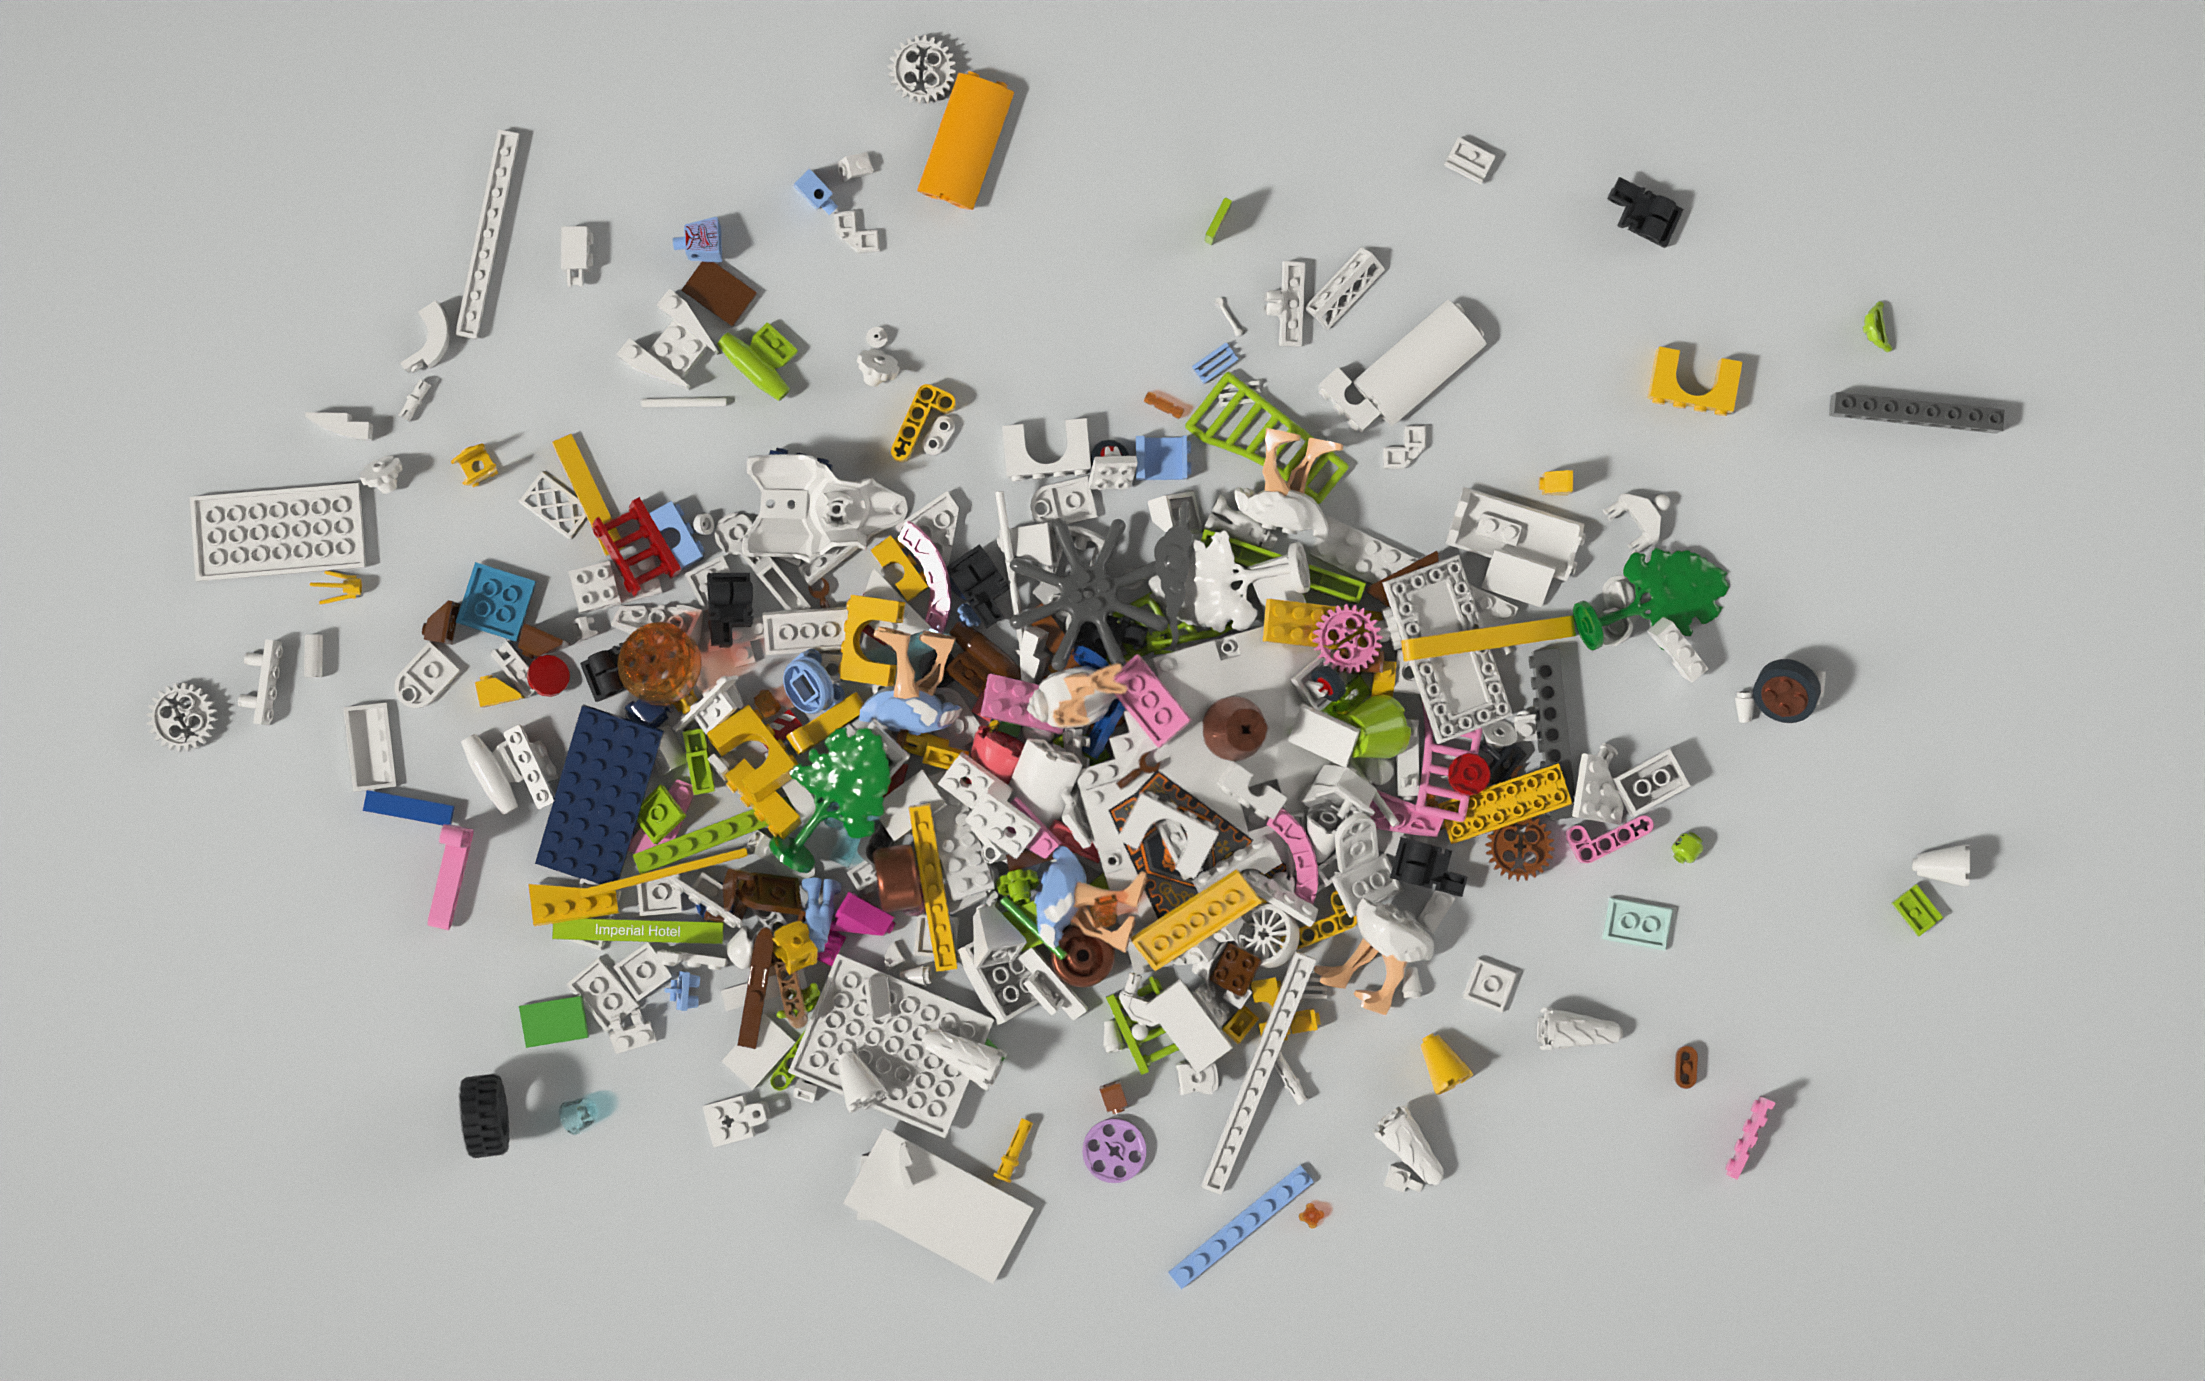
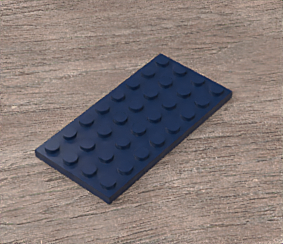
M585 704L581 706L554 797L555 802H553L535 864L600 885L620 880L662 741L663 730Z

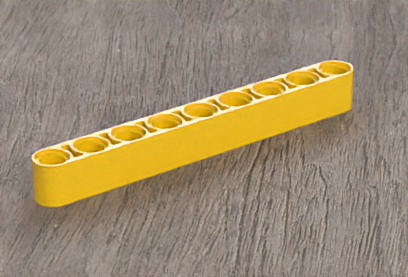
M1572 615L1401 640L1403 660L1411 661L1575 637L1576 630Z

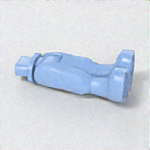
M814 877L802 880V889L808 892V901L804 908L806 912L805 924L808 926L809 938L817 947L818 952H824L825 944L828 942L827 937L831 927L832 916L835 913L833 898L834 895L841 892L842 884L832 879H825L823 881V902L820 905L818 900L821 879Z

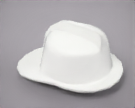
M1614 576L1604 584L1602 592L1606 610L1612 607L1622 609L1634 602L1636 598L1635 586L1627 577ZM1639 615L1630 616L1629 619L1634 623Z
M1360 757L1361 769L1368 780L1372 782L1371 784L1378 791H1384L1393 785L1396 779L1394 757L1387 759Z
M1230 941L1223 942L1220 948H1216L1209 962L1193 964L1192 972L1206 979L1207 986L1212 984L1209 979Z

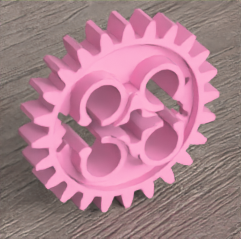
M1347 604L1344 605L1343 610L1336 606L1335 613L1329 609L1327 611L1329 617L1326 615L1321 616L1324 623H1316L1320 630L1313 631L1315 635H1318V638L1313 639L1312 642L1319 644L1314 651H1321L1318 659L1324 657L1326 660L1323 665H1327L1330 662L1331 668L1335 669L1337 666L1339 673H1342L1344 668H1346L1347 674L1351 673L1352 668H1354L1356 673L1360 671V666L1366 669L1368 667L1366 661L1372 664L1374 660L1371 656L1377 657L1379 655L1375 649L1382 647L1381 644L1377 643L1378 640L1382 639V636L1376 635L1381 628H1374L1373 626L1377 620H1369L1372 615L1371 613L1366 616L1363 615L1364 608L1357 612L1356 605L1351 610H1349ZM1346 620H1353L1355 628H1359L1364 620V629L1371 632H1365L1361 636L1366 640L1367 646L1362 648L1358 645L1359 634L1349 642L1338 647V649H1346L1349 652L1348 659H1343L1340 656V650L1335 651L1331 658L1330 649L1324 647V645L1331 646L1334 642L1329 639L1328 632L1335 631L1337 633L1338 639L1335 642L1337 644L1345 636L1348 637L1357 631V629H1348L1346 627Z

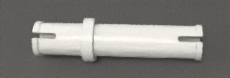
M1279 1051L1274 1067L1283 1079L1286 1090L1290 1091L1297 1105H1300L1308 1100L1309 1097L1299 1083L1300 1079L1296 1078L1284 1056Z

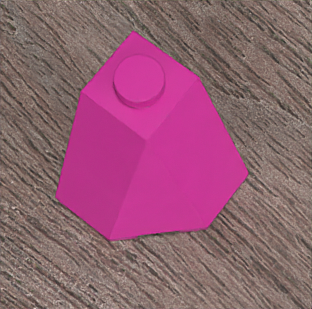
M851 891L848 892L839 907L835 920L831 923L830 930L884 936L886 932L889 934L892 932L896 923L893 922L895 919L893 915Z

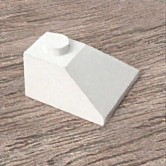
M1194 492L1165 495L1148 501L1152 522L1165 532L1171 527L1178 526L1180 522L1181 501L1190 502L1189 531L1192 535L1203 533Z

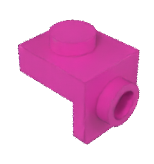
M830 930L824 952H818L817 960L832 967L846 937L837 931Z

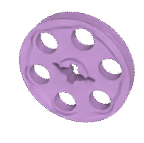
M1117 1118L1103 1120L1094 1125L1084 1139L1083 1159L1085 1165L1096 1178L1104 1182H1125L1133 1178L1141 1170L1145 1162L1146 1144L1144 1137L1136 1126L1126 1120ZM1111 1124L1115 1127V1133L1112 1136H1106L1103 1133L1105 1125ZM1126 1130H1133L1136 1137L1133 1141L1128 1142L1123 1138ZM1096 1139L1099 1141L1100 1148L1097 1151H1091L1088 1148L1090 1140ZM1105 1142L1113 1147L1119 1146L1118 1152L1123 1160L1115 1154L1111 1156L1109 1154L1111 1150ZM1137 1150L1141 1153V1159L1138 1162L1130 1161L1129 1153L1131 1151ZM1096 1160L1104 1161L1106 1167L1102 1172L1094 1170L1093 1164ZM1121 1165L1125 1167L1126 1174L1123 1177L1115 1176L1114 1168Z

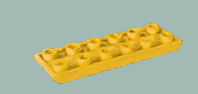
M1558 763L1487 787L1479 794L1470 796L1465 821L1459 822L1444 818V824L1450 843L1455 844L1567 807L1573 803ZM1451 799L1439 803V809L1458 813L1460 800Z

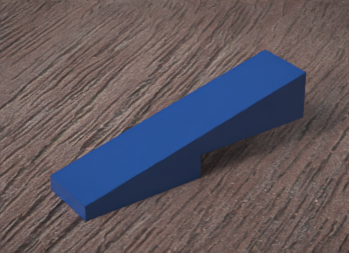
M367 790L363 811L443 826L444 824H452L455 806Z

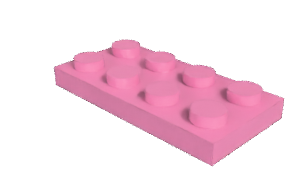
M1140 655L1134 656L1115 675L1113 680L1126 686L1127 692L1114 694L1158 748L1164 746L1192 721Z
M988 674L981 710L982 717L1056 734H1063L1064 729L1052 727L1047 722H1041L1028 712L1027 707L1030 698L1040 685Z

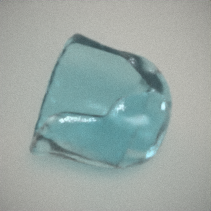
M579 1098L563 1102L559 1109L560 1120L568 1133L577 1135L596 1121L598 1109L589 1098Z

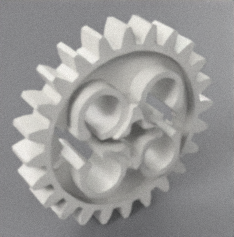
M915 35L914 42L907 38L908 44L906 46L900 42L901 50L894 48V53L897 56H890V60L894 64L888 65V69L894 70L888 73L890 78H895L891 81V85H898L895 89L896 93L903 91V99L909 95V101L912 103L914 98H917L918 104H921L922 99H925L926 103L929 104L931 97L937 101L938 94L944 97L943 89L950 91L948 83L955 82L950 75H956V71L951 69L956 66L955 62L950 61L953 58V54L946 55L949 47L941 48L942 41L935 44L934 37L927 41L926 35L920 41L918 36ZM917 45L924 50L931 47L927 51L928 57L937 56L939 58V62L932 65L928 63L927 57H925L924 65L926 70L923 71V82L925 83L924 87L927 94L922 90L913 93L917 89L916 82L909 84L905 81L908 75H914L917 78V82H920L918 69L921 68V57H919L920 51ZM911 54L918 56V60L914 63L907 61V57ZM929 77L937 78V82L934 85L926 83Z
M174 683L173 690L170 686H166V693L158 691L160 698H152L156 704L155 706H148L153 710V713L147 714L148 717H152V721H149L147 725L154 726L149 731L150 733H157L154 740L163 739L161 746H166L169 743V750H173L176 746L177 751L182 752L184 746L186 751H191V745L198 749V742L205 744L204 737H212L208 731L209 729H216V727L211 725V722L218 720L212 717V714L216 713L217 710L210 708L214 702H207L210 695L205 694L202 696L203 689L199 688L195 692L196 685L191 684L188 689L187 683H182L180 689V686ZM177 696L176 701L183 702L184 699L190 698L191 706L188 709L178 705V708H172V715L169 718L164 716V710L167 707L174 706L166 698L174 699ZM181 714H185V715H186V716L183 718V721H179V718L181 717ZM199 717L200 725L197 728H191V731L199 736H190L187 742V733H181L178 737L174 736L173 729L176 726H179L181 729H187L186 726H193V718Z

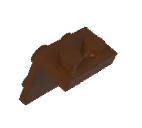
M1228 942L1209 980L1243 997L1261 965V959Z

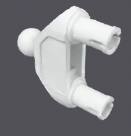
M1622 493L1618 496L1616 502L1603 510L1605 515L1613 511L1612 514L1607 516L1609 521H1612L1622 512L1628 511L1642 531V535L1630 544H1627L1629 550L1636 545L1638 546L1631 551L1633 554L1635 552L1639 553L1649 545L1654 546L1658 543L1661 516L1657 511L1667 510L1670 506V499L1664 494L1658 495L1654 499V504H1652L1649 499Z
M1129 972L1125 989L1120 992L1119 998L1131 1020L1138 1022L1132 1028L1133 1037L1137 1040H1144L1148 1035L1146 1025L1152 1027L1159 1024V1022L1146 1006L1151 1000L1139 997L1137 994L1142 976L1139 974L1135 976L1136 973Z

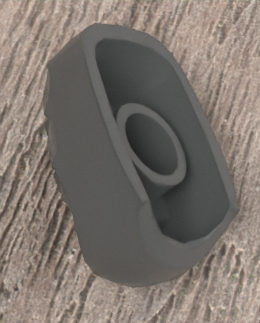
M880 819L872 820L875 822L874 833L871 836L861 838L857 847L859 856L874 864L873 854L877 849L892 847L894 844V840Z

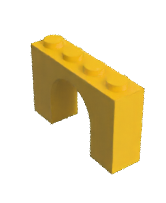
M1660 346L1656 349L1647 399H1652V403L1665 405V402L1673 403V407L1685 409L1686 406L1694 407V411L1697 412L1711 410L1715 411L1714 414L1718 416H1727V414L1734 412L1742 368L1741 361L1725 358L1718 360L1712 389L1705 395L1694 396L1683 391L1676 379L1680 350Z
M851 595L847 601L848 619L844 623V632L846 633L845 640L841 644V653L843 655L842 662L838 666L839 679L881 686H894L897 665L874 662L868 659L861 650L860 635L865 626L872 621L880 620L903 623L906 602Z
M748 704L707 732V735L712 745L722 757L747 741H758L769 748L765 762L742 779L745 788L758 803L790 781L792 777L789 771L794 769L793 766L799 764L792 754L790 756L787 755L785 752L787 748L780 739L776 740L773 737L775 733L770 725L763 724L761 721L763 717L757 709L753 710Z

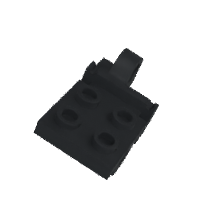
M1618 177L1615 186L1611 189L1607 198L1610 202L1625 207L1617 226L1620 228L1629 227V231L1666 248L1684 209L1665 196L1655 195L1650 190L1645 191L1646 188L1639 187Z
M979 544L946 568L968 603L973 600L975 601L971 604V607L986 629L1004 618L993 600L1008 591L1010 587L1006 581L1000 584L1004 580L1003 576Z
M708 573L709 616H711L708 621V628L710 629L711 646L731 648L733 645L732 627H751L753 624L754 616H751L753 613V584L750 580V573Z
M1107 616V623L1119 648L1122 643L1143 648L1148 627L1135 624L1126 617H1123L1121 624L1117 623L1118 617ZM1093 622L1083 623L1073 649L1076 646H1083L1106 660L1108 655L1097 626Z
M621 642L619 646H613L609 650L594 653L587 660L580 663L595 702H600L635 686V683L642 684L647 679L662 672L660 668L661 662L656 653H650L637 659L630 642Z
M1400 837L1390 875L1391 879L1432 889L1433 884H1436V891L1463 897L1468 877L1447 871L1452 850L1445 849V853L1441 854V847Z

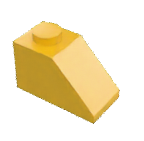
M1573 470L1544 472L1542 477H1539L1538 488L1542 490V495L1568 496L1572 493Z
M1383 661V673L1372 674L1371 697L1383 694L1393 697L1396 662Z
M492 675L482 676L480 681L475 682L480 707L485 708L525 699L521 692L501 679L493 678Z

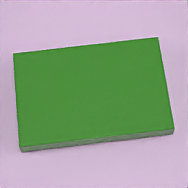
M582 995L519 1006L526 1048L589 1038Z

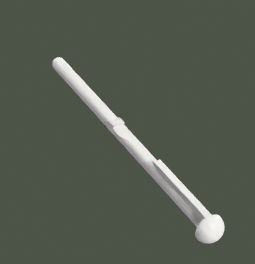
M997 491L995 495L1013 612L1016 615L1022 613L1016 572L1010 568V562L1014 557L1004 491ZM1024 627L1016 630L1019 648L1015 649L1019 656L1025 631Z

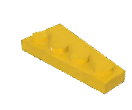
M528 884L534 927L619 913L616 891L582 898L580 897L579 890L585 888Z

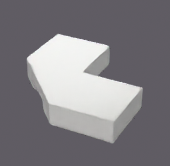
M856 211L834 212L836 234L858 253L880 252L878 230L857 231Z
M1404 426V447L1383 448V469H1405L1426 448V426Z

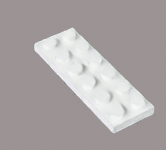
M946 770L928 777L947 804L933 815L940 861L953 901H957L992 890L995 886L987 862L982 858V847L979 838L971 830L972 826L965 822L970 813L968 806L938 785L941 778L947 772Z

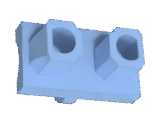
M679 971L678 980H671V988L664 989V992L670 993V1001H676L677 996V1010L687 1011V1008L698 1007V996L688 995L689 987L699 988L700 977L689 972Z

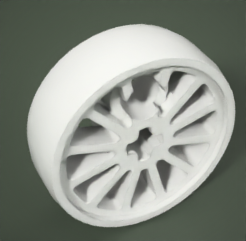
M1269 903L1259 904L1242 915V919L1245 922L1235 940L1237 947L1256 957H1259L1262 951L1261 968H1276L1290 960L1298 947L1300 938L1299 927L1294 917ZM1279 915H1280V916L1282 917V919H1281L1279 922L1276 923V921H1277V919H1278V917H1279ZM1286 925V931H1278ZM1255 930V935L1252 938L1251 934ZM1280 936H1286L1285 943L1280 941ZM1277 944L1282 945V948L1279 952L1275 947ZM1269 948L1273 953L1271 958H1269Z

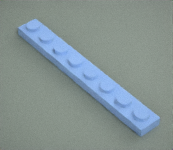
M1299 1165L1169 1270L1168 1273L1178 1286L1183 1289L1314 1181L1303 1167Z

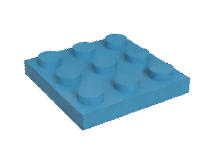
M475 562L456 623L518 642L537 582Z

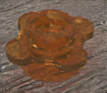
M1308 1203L1304 1212L1299 1214V1220L1305 1221L1311 1229L1316 1228L1319 1220L1324 1217V1212L1316 1209L1313 1203Z

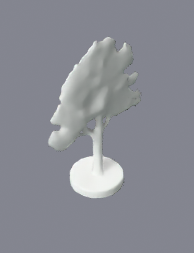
M1226 531L1216 532L1211 537L1213 541L1207 548H1205L1203 542L1194 540L1191 544L1194 551L1189 557V571L1184 584L1185 599L1177 614V619L1188 625L1201 626L1206 624L1207 627H1212L1218 632L1224 631L1227 622L1232 619V629H1237L1240 632L1247 630L1257 617L1256 609L1246 599L1247 587L1253 581L1291 574L1297 592H1309L1310 572L1302 544L1300 542L1290 544L1288 550L1289 564L1246 570L1241 565L1234 563L1235 558L1230 546L1229 535ZM1237 569L1239 572L1234 573L1233 570ZM1154 576L1149 580V586L1152 590L1149 596L1157 603H1160L1163 608L1167 609L1165 594L1161 589V579L1158 576ZM1243 580L1238 590L1232 589L1231 583L1233 581Z

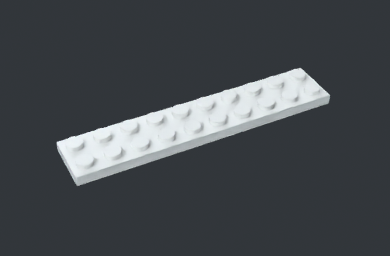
M1329 516L1326 519L1329 528L1327 538H1317L1309 554L1371 585L1419 560ZM1469 584L1483 628L1510 625L1518 607Z

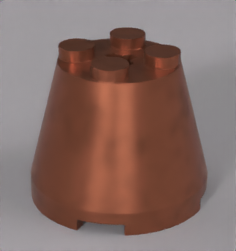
M1226 697L1216 701L1208 708L1202 721L1203 737L1207 748L1215 756L1228 761L1244 760L1255 754L1263 744L1268 731V725L1261 710L1253 702L1242 697Z

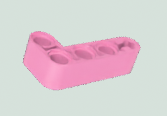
M1637 816L1593 839H1590L1584 827L1574 825L1566 830L1565 837L1576 859L1581 863H1591L1649 834L1654 824L1648 816ZM1640 820L1642 822H1647V825L1644 826L1645 830L1637 829L1634 831L1630 827V824L1632 827L1639 826ZM1574 829H1578L1581 832V838L1578 841L1573 840L1571 837V832ZM1621 829L1628 831L1629 836L1625 841L1619 838V831ZM1603 838L1608 839L1610 843L1607 850L1600 848V841ZM1584 848H1588L1591 852L1588 860H1584L1581 857V851Z

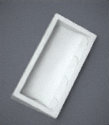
M387 703L343 707L353 792L396 787Z

